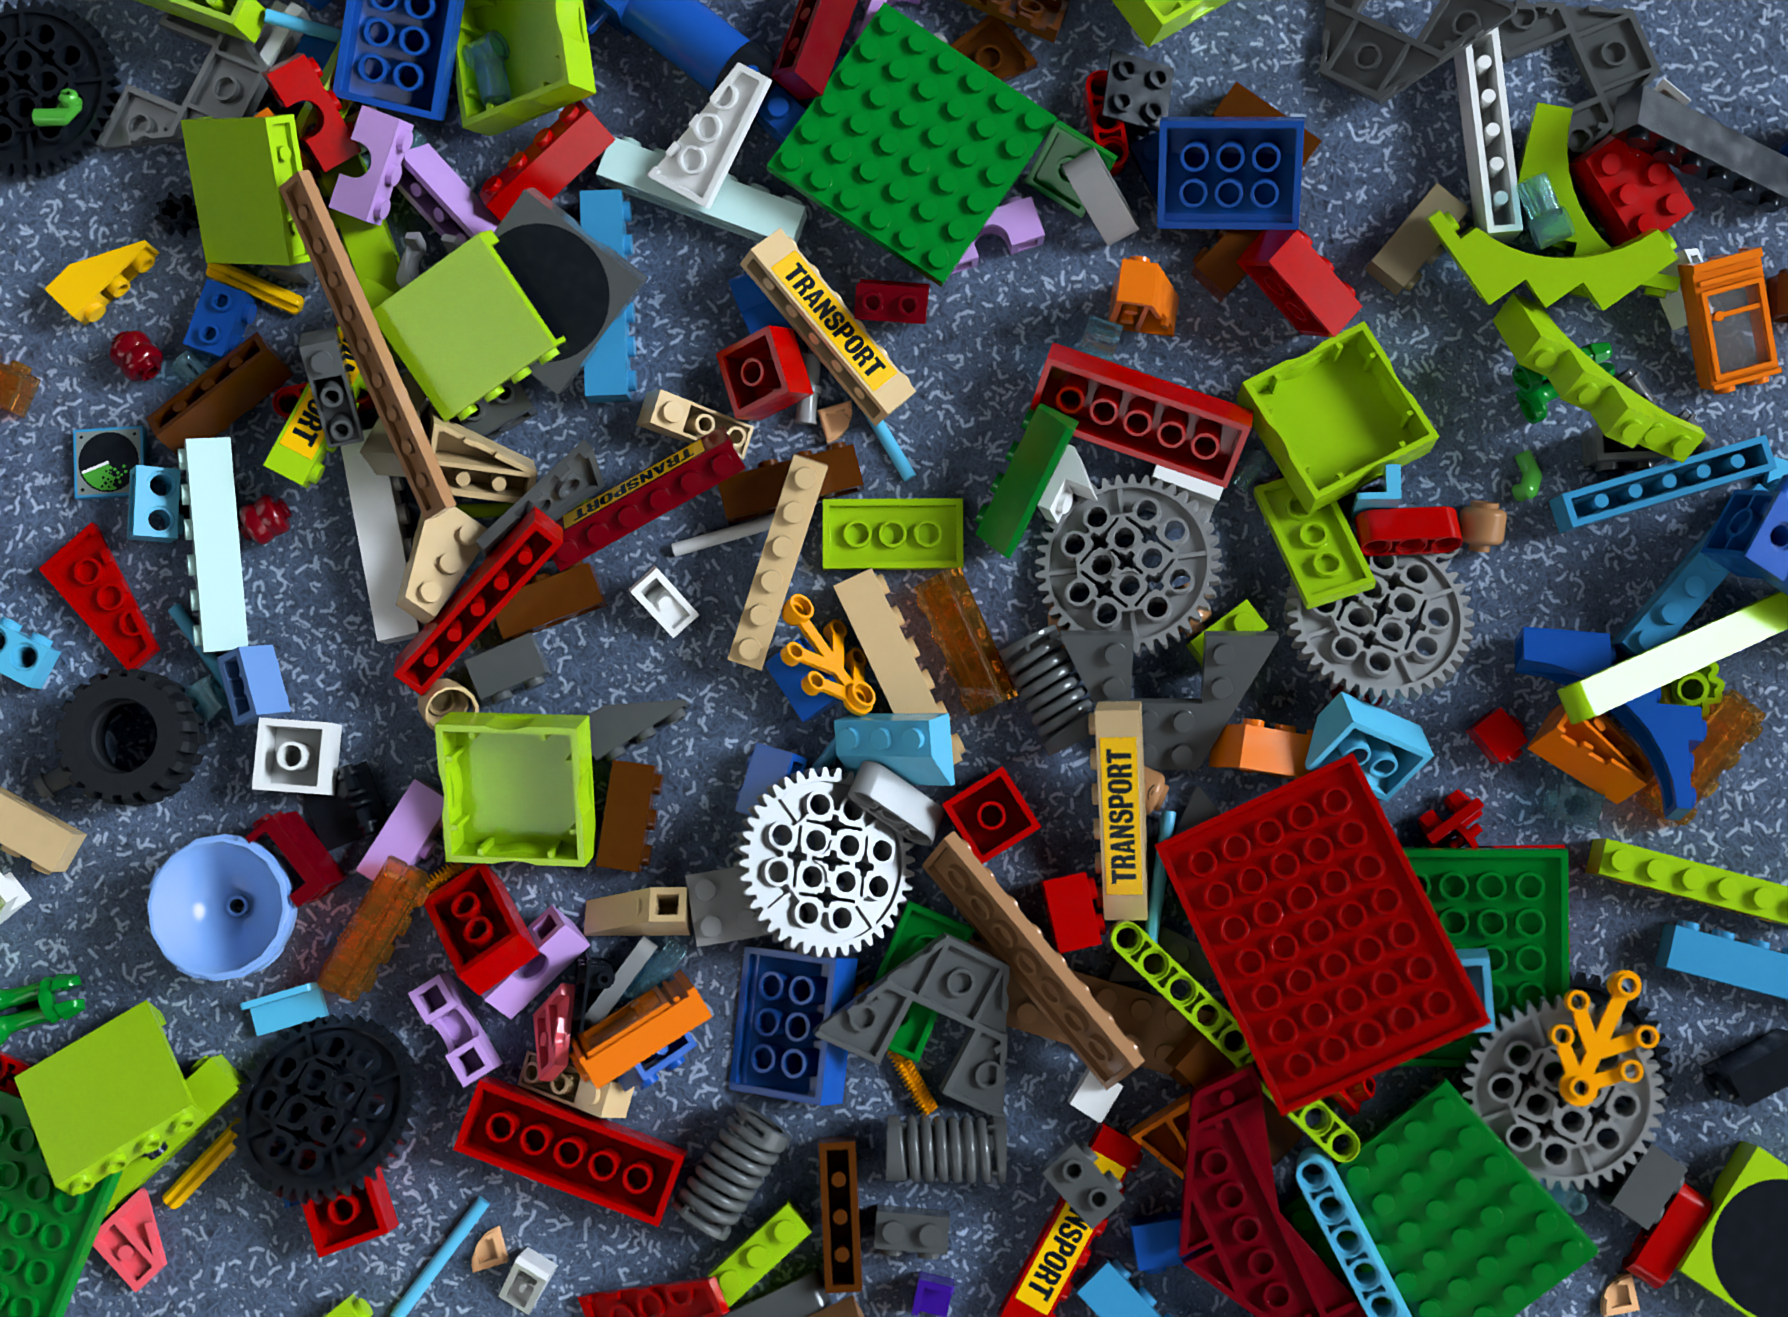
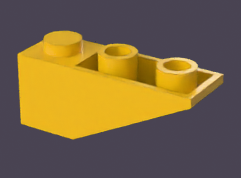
M142 240L69 264L45 290L73 318L87 325L89 322L99 320L105 314L106 306L115 297L123 296L130 289V282L139 273H145L150 270L155 263V257L160 252L147 241Z

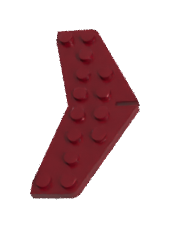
M1249 1062L1196 1087L1189 1099L1178 1255L1182 1257L1207 1244H1212L1181 1258L1182 1263L1256 1317H1368L1358 1301L1279 1212L1262 1103L1264 1101L1262 1086L1253 1064Z

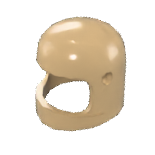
M438 678L423 696L419 694L418 697L419 713L434 732L435 724L449 712H466L468 709V698H470L472 703V712H479V705L475 696L468 689L449 678Z

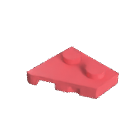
M561 983L533 1014L539 1081H553L568 1065L575 984Z
M145 1188L139 1189L100 1226L92 1245L135 1293L140 1291L167 1265L150 1197Z

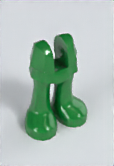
M1608 342L1590 343L1579 348L1610 375H1615L1614 365L1603 362L1613 354L1611 345ZM1517 363L1513 367L1512 379L1520 390L1515 391V395L1526 420L1531 424L1539 423L1547 417V403L1558 398L1559 395L1551 382L1542 384V381L1548 379V377Z
M58 973L55 977H44L41 981L12 989L0 988V1012L38 1000L40 1006L14 1014L0 1015V1046L5 1043L11 1034L19 1030L47 1022L54 1024L62 1018L67 1021L84 1011L85 999L67 1000L56 1004L55 993L69 991L82 986L80 975Z

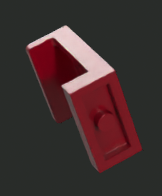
M860 278V283L856 285L854 319L926 324L930 283Z
M279 811L272 816L268 813L251 825L254 831L245 837L249 844L251 842L272 839L305 881V884L289 895V898L297 908L321 900L348 878L297 811L288 813Z

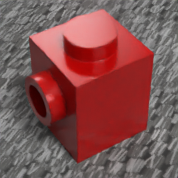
M1502 707L1490 710L1465 730L1491 764L1504 762L1507 765L1523 753L1520 747L1529 741L1523 734L1525 728L1521 722L1513 715L1508 716Z

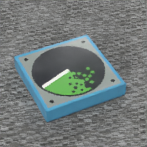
M144 426L73 430L75 499L93 500L129 497L130 470L136 465L148 466L147 428Z

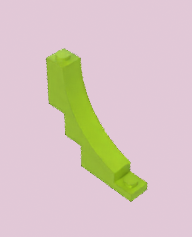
M1435 209L1424 217L1429 227L1482 302L1487 305H1491L1523 282L1541 307H1549L1580 285L1595 308L1604 311L1679 259L1674 252L1677 244L1666 230L1660 232L1659 229L1650 228L1637 237L1616 247L1597 253L1571 257H1550L1529 254L1511 248L1473 226L1458 236L1456 231L1460 229V226L1449 211L1443 214L1440 210Z

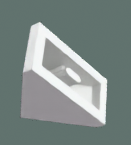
M527 1247L514 1262L498 1297L529 1315L558 1265Z

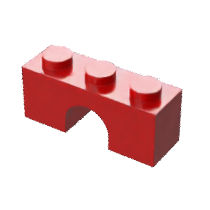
M297 53L261 73L280 106L287 108L296 102L308 101L316 109L317 124L315 128L300 137L319 170L327 172L362 152L357 141L351 139L354 130L353 124L350 121L345 124L338 112L342 109V105L331 89L326 91L319 79L324 75L312 56L307 59L305 54Z

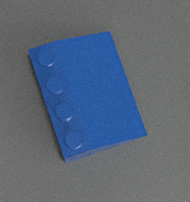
M346 0L333 84L335 95L342 99L433 120L445 121L465 0Z
M1162 117L1159 131L1157 229L1299 230L1305 117Z
M745 946L729 1090L818 1106L843 1103L848 1051L816 1037L813 1029L854 999L858 958L836 955L833 958H827L823 954L821 957H811L809 952L799 955L797 951Z

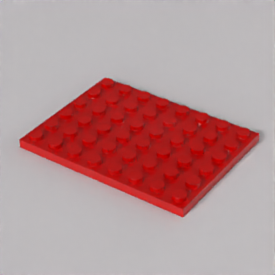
M1354 753L1154 845L1282 1117L1492 1023Z

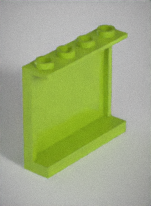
M294 114L213 118V116L180 120L206 263L290 266L310 262L309 255L279 189L297 171L303 170Z
M492 229L473 236L372 310L380 330L444 422L456 416L460 421L466 419L478 410L475 405L477 402L484 398L488 403L504 393L503 384L510 379L516 384L530 375L532 371L529 366L538 360L541 365L547 363L560 354L557 347L567 341L564 336L558 339L554 338L493 248L500 241Z
M147 1000L14 1077L53 1182L57 1188L71 1196L89 1191L98 1181L110 1174L124 1170L131 1161L145 1153L157 1150L162 1146L163 1142L178 1133L192 1129L196 1122L207 1116L206 1112L195 1104L162 1028L163 1025L167 1024L164 1016L159 1009Z

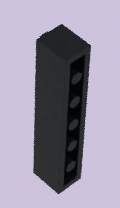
M1646 85L1637 87L1617 97L1612 137L1625 142L1631 148H1637L1653 156L1655 160L1678 168L1684 174L1692 175L1706 182L1708 186L1719 188L1731 194L1733 198L1743 200L1757 207L1762 212L1773 213L1788 206V157Z

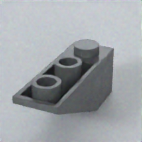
M337 326L301 333L299 349L328 448L364 441L349 369Z
M685 699L604 705L589 714L591 753L595 760L601 762L606 759L608 763H611L627 753L624 749L625 746L635 740L640 745L657 734L654 729L664 722L671 726L685 718L687 714L684 710L691 705Z

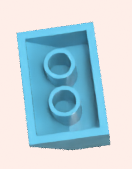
M1341 691L1317 717L1305 766L1308 770L1315 771L1354 753L1376 798L1387 802L1434 754L1420 725L1365 701H1360L1358 698Z
M868 713L864 716L852 714L834 720L837 757L848 772H854V779L861 763L872 761L886 767L910 785H955L949 713Z

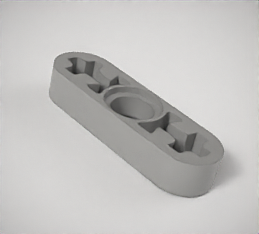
M643 936L615 973L613 985L601 992L585 1014L584 1023L591 1027L607 1017L625 990L656 951L657 945Z

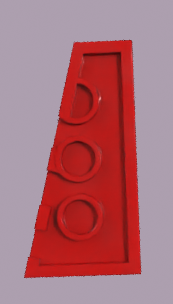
M91 522L39 568L41 573L127 670H130V668L139 670L161 650L96 523Z
M715 1276L591 1292L577 1297L585 1317H721L730 1311Z

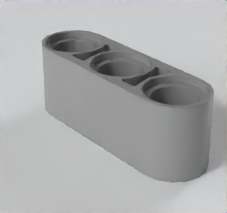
M1095 147L1063 164V169L1069 182L1108 246L1140 230L1132 210Z
M872 761L861 763L848 793V797L855 804L908 840L922 846L933 844L945 815V810L938 803L886 767Z

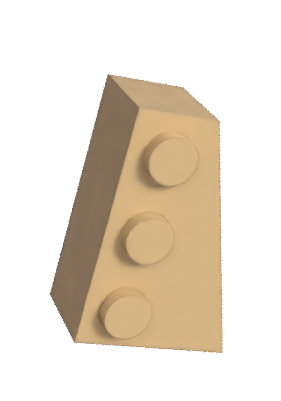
M432 412L428 441L437 457L439 466L453 496L516 503L536 484L537 469L534 460L453 421L444 422L440 415Z
M455 506L440 516L426 521L421 512L396 606L425 625L432 621L479 553L480 549L475 540L487 528Z

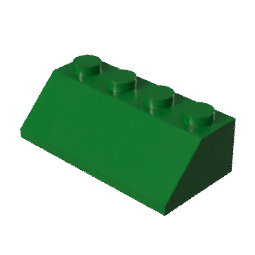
M1042 403L1037 407L1036 411L1029 408L1021 424V428L1026 430L1021 442L1013 441L1005 457L1006 460L1010 461V464L1005 474L998 472L989 490L995 493L990 505L983 503L974 521L980 524L976 535L1008 559L1011 558L1079 423V421Z

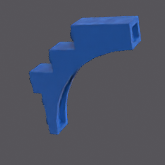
M1523 626L1515 638V673L1542 677L1565 686L1614 665L1616 660L1615 647L1611 646L1610 633ZM1661 687L1610 709L1608 712L1632 735L1649 761L1661 791L1665 819L1681 820L1694 808L1696 803V790L1694 787H1691L1690 777L1694 769V755L1692 752L1705 740L1707 723L1705 720H1702L1701 707L1660 704Z

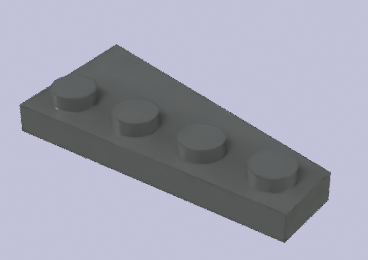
M585 439L475 540L485 560L534 506L553 521H557L605 486L593 448Z

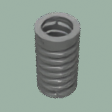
M1055 624L1036 631L998 652L1005 668L1008 669V675L1015 678L1013 681L1014 687L1023 689L1019 694L1020 699L1025 702L1029 701L1025 709L1028 713L1034 714L1031 718L1032 723L1035 726L1042 725L1038 728L1037 733L1043 738L1041 741L1048 756L1092 736L1089 734L1088 727L1089 713H1095V710L1080 715L1090 709L1094 703L1090 697L1080 699L1087 694V689L1085 685L1074 687L1081 681L1079 673L1065 676L1075 669L1073 661L1069 660L1057 665L1069 657L1067 649L1063 648L1041 657L1045 653L1063 645L1061 637H1058L1060 634Z
M738 1102L735 1106L736 1116L730 1115L726 1120L727 1125L733 1131L727 1128L719 1130L718 1137L722 1141L717 1139L712 1141L710 1148L713 1152H705L702 1157L705 1164L699 1163L695 1167V1173L698 1176L691 1175L688 1178V1186L682 1187L672 1203L677 1213L690 1224L709 1236L722 1241L728 1238L731 1233V1225L737 1224L740 1219V1213L746 1210L748 1206L747 1201L752 1200L755 1196V1189L761 1187L763 1177L768 1176L770 1173V1165L776 1164L779 1158L778 1153L783 1152L792 1139L790 1134L776 1122L742 1102ZM750 1123L752 1126H754L756 1129H758L759 1131H761L763 1134H762V1135L759 1134L755 1129H753V1128H752L750 1125H748V1124ZM713 1204H715L718 1207H721V1209H717ZM691 1212L696 1213L697 1215H699L700 1217H702L703 1219H705V1220H706L707 1222H709L710 1224H708V1223L702 1221L701 1219H699L698 1217H696V1216H695L694 1214H692Z
M888 1114L886 1182H906L909 1179V1172L911 1180L919 1182L924 1172L925 1181L932 1183L935 1181L938 1171L939 1181L947 1183L952 1171L953 1182L961 1183L964 1179V1171L966 1170L967 1182L974 1184L978 1179L980 1158L982 1182L990 1184L992 1182V1175L998 1177V1182L1001 1185H1005L1007 1170L1006 1117H992L986 1125V1120L983 1117H976L972 1123L971 1118L968 1116H963L960 1122H958L955 1116H949L946 1122H944L943 1117L936 1115L931 1123L927 1115H922L918 1119L917 1124L916 1118L913 1115H907L904 1122L901 1123L898 1115ZM994 1149L996 1156V1166L992 1165V1151Z

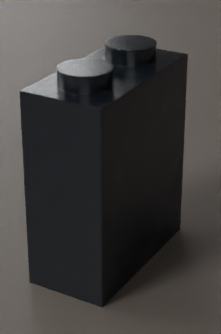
M1776 1028L1701 1066L1706 1077L1702 1078V1081L1709 1094L1714 1098L1717 1097L1719 1100L1747 1108L1788 1087V1030Z

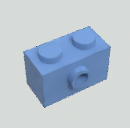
M273 645L237 647L217 658L235 726L257 724L259 718L277 719L291 712Z

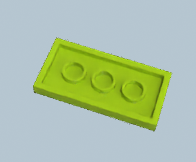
M1285 478L1254 487L1253 495L1307 610L1375 588L1376 580L1337 500L1308 515Z
M963 498L823 499V571L868 570L870 568L873 570H963Z

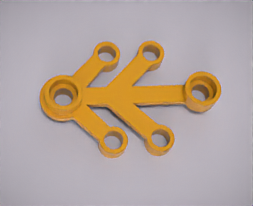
M794 594L783 604L782 618L787 624L799 627L816 653L804 649L797 642H789L780 651L781 659L785 664L792 667L801 662L832 675L837 681L835 683L824 679L819 672L811 671L801 680L802 689L808 695L816 696L819 692H823L842 700L846 709L855 715L864 716L868 714L873 708L876 696L871 686L865 682V665L868 662L865 653L859 648H853L844 655V637L847 635V628L843 622L837 619H833L823 628V634L830 642L829 648L809 620L814 614V607L811 601L802 594ZM844 664L851 671V676L845 671Z
M1616 970L1609 975L1606 986L1611 997L1595 1030L1587 1011L1590 1006L1589 996L1580 990H1571L1565 994L1563 999L1564 1006L1572 1014L1585 1050L1580 1064H1578L1571 1047L1574 1040L1573 1030L1564 1024H1554L1548 1030V1039L1551 1044L1555 1045L1564 1070L1559 1080V1092L1562 1098L1571 1105L1586 1106L1596 1098L1600 1088L1621 1081L1635 1083L1641 1080L1644 1073L1643 1067L1638 1061L1632 1059L1621 1060L1616 1068L1595 1073V1070L1603 1058L1637 1047L1653 1048L1659 1042L1658 1031L1648 1025H1639L1631 1033L1610 1039L1627 1001L1635 999L1641 992V980L1632 971ZM1625 978H1628L1632 983V988L1629 992H1625L1621 986ZM1576 994L1582 999V1005L1578 1009H1575L1571 1004V999ZM1560 1028L1566 1032V1039L1561 1043L1555 1037L1556 1031ZM1644 1030H1648L1651 1035L1650 1041L1646 1044L1640 1038ZM1628 1064H1632L1635 1068V1074L1631 1078L1625 1075V1067ZM1579 1080L1585 1084V1090L1581 1094H1577L1574 1090V1085Z

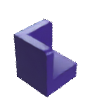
M919 1271L911 1305V1315L918 1317L919 1312L947 1317L951 1294L954 1293L955 1288L954 1279Z

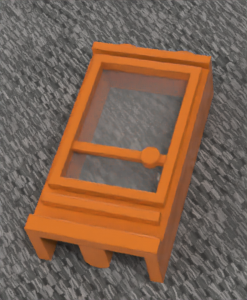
M1762 247L1739 248L1738 253L1711 256L1708 258L1709 261L1698 264L1684 263L1677 265L1679 277H1681L1680 284L1700 389L1713 390L1715 395L1733 392L1736 390L1735 385L1745 382L1747 385L1763 384L1769 381V376L1782 373V367L1778 365L1761 261V256H1763Z
M681 969L673 974L674 980L669 983L667 980L661 982L663 985L661 988H658L656 985L589 1027L583 1033L578 1034V1040H575L574 1037L570 1038V1043L574 1050L569 1053V1056L584 1083L591 1079L597 1090L712 1017L695 986Z

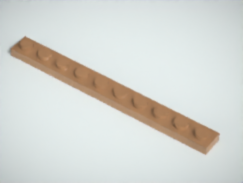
M310 170L297 171L279 187L280 192L425 521L436 518L457 505L452 491L439 466L437 457L428 441L422 423L417 416L408 391L399 375L393 357L388 350L378 323L366 300L364 291L359 284Z

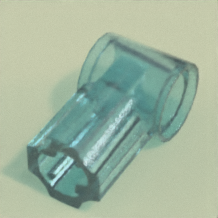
M495 30L482 35L463 47L464 60L468 67L475 72L480 101L483 106L489 103L499 106L510 101L511 97L504 61L509 58L510 49L505 38Z
M1546 172L1531 177L1515 186L1529 217L1528 227L1531 236L1539 250L1575 235L1571 218L1565 207L1560 206Z

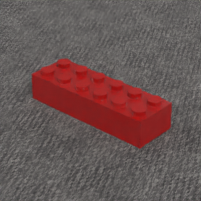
M1054 342L1049 350L1030 406L1031 409L1036 411L1037 407L1042 403L1079 421L1073 433L1074 437L1226 489L1252 428L1254 410Z
M489 1075L478 1081L453 1148L454 1151L659 1227L665 1217L689 1151Z

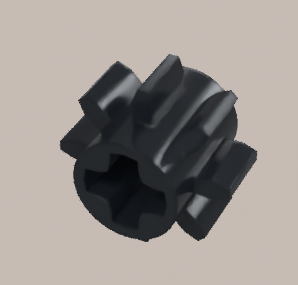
M169 192L168 198L162 202H156L159 207V214L154 217V220L164 225L163 231L169 236H172L177 230L186 238L188 230L192 227H200L195 222V216H197L196 206L191 205L192 199L187 194H183L178 199Z

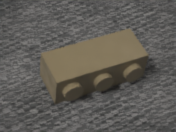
M1438 183L1434 185L1364 269L1396 296L1403 288L1410 291L1423 276L1418 271L1425 262L1431 266L1445 250L1440 246L1441 242L1424 217L1435 209L1440 210L1443 214L1449 211L1460 226V229L1456 231L1457 234L1466 225L1462 217L1468 212L1469 208Z
M405 372L402 377L403 384L408 391L410 400L428 438L432 412L440 414L412 374ZM379 417L359 452L376 475L406 477Z

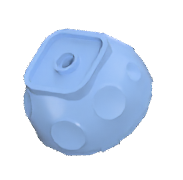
M221 834L195 839L171 854L165 863L157 868L148 887L150 894L147 906L153 938L165 958L177 968L176 970L195 979L211 981L231 980L263 970L283 952L293 932L298 908L289 898V895L296 891V880L285 861L276 851H272L257 842L249 844L242 836ZM239 899L244 903V909L241 912L235 909V903Z

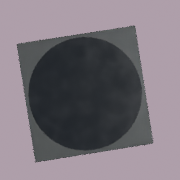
M533 187L524 189L494 231L500 242L494 245L493 248L554 338L558 339L564 336L567 340L557 347V350L560 352L559 355L543 365L538 360L529 366L532 371L531 374L559 395L568 388L596 350L600 338L609 326L620 318L649 277L611 247L588 235L574 218Z

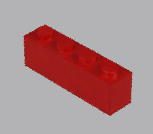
M581 100L575 104H569L560 112L559 119L549 128H543L535 135L533 143L525 151H520L513 155L508 161L507 167L498 176L490 177L483 184L479 196L485 206L502 221L524 189L534 187L548 199H553L616 139Z

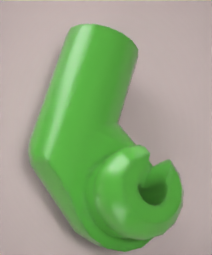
M73 89L62 90L58 96L60 103L55 108L33 109L32 119L34 125H68L82 110V99L78 97V93Z
M1531 449L1514 456L1522 473L1521 483L1512 487L1513 496L1519 502H1523L1528 498L1532 500L1536 497L1542 481L1540 468Z

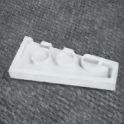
M738 62L710 96L709 103L701 113L693 117L688 123V129L677 142L674 141L665 152L666 156L646 176L697 204L710 209L773 80Z

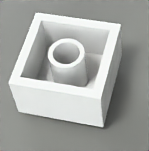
M259 718L252 789L335 795L342 725L329 722Z

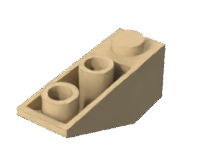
M662 389L646 393L636 424L661 435L687 443H693L724 425L742 459L745 458L754 426Z
M650 887L586 900L584 936L691 935L692 914L687 887Z
M527 1050L518 1086L600 1118H626L634 1087L624 1092L617 1078L597 1090L591 1079L584 1083L573 1065L574 1063L568 1062L567 1067L553 1081H539L536 1052Z

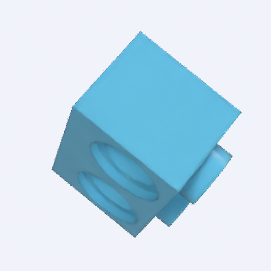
M136 465L130 470L127 540L172 543L178 539V534L182 535L184 530V514L179 513V500H181V484H186L185 479H180L181 470ZM152 479L161 480L165 484L166 494L164 496H159L152 492L150 488V481ZM150 514H158L164 519L165 527L162 531L155 530L149 525L148 517Z
M2 616L0 620V636L4 635L5 644L0 650V673L27 687L42 689L61 652L51 647L53 640L36 632L29 636L20 631L23 627L22 624ZM34 650L36 653V660L34 664L29 667L27 663V657L30 654V652Z

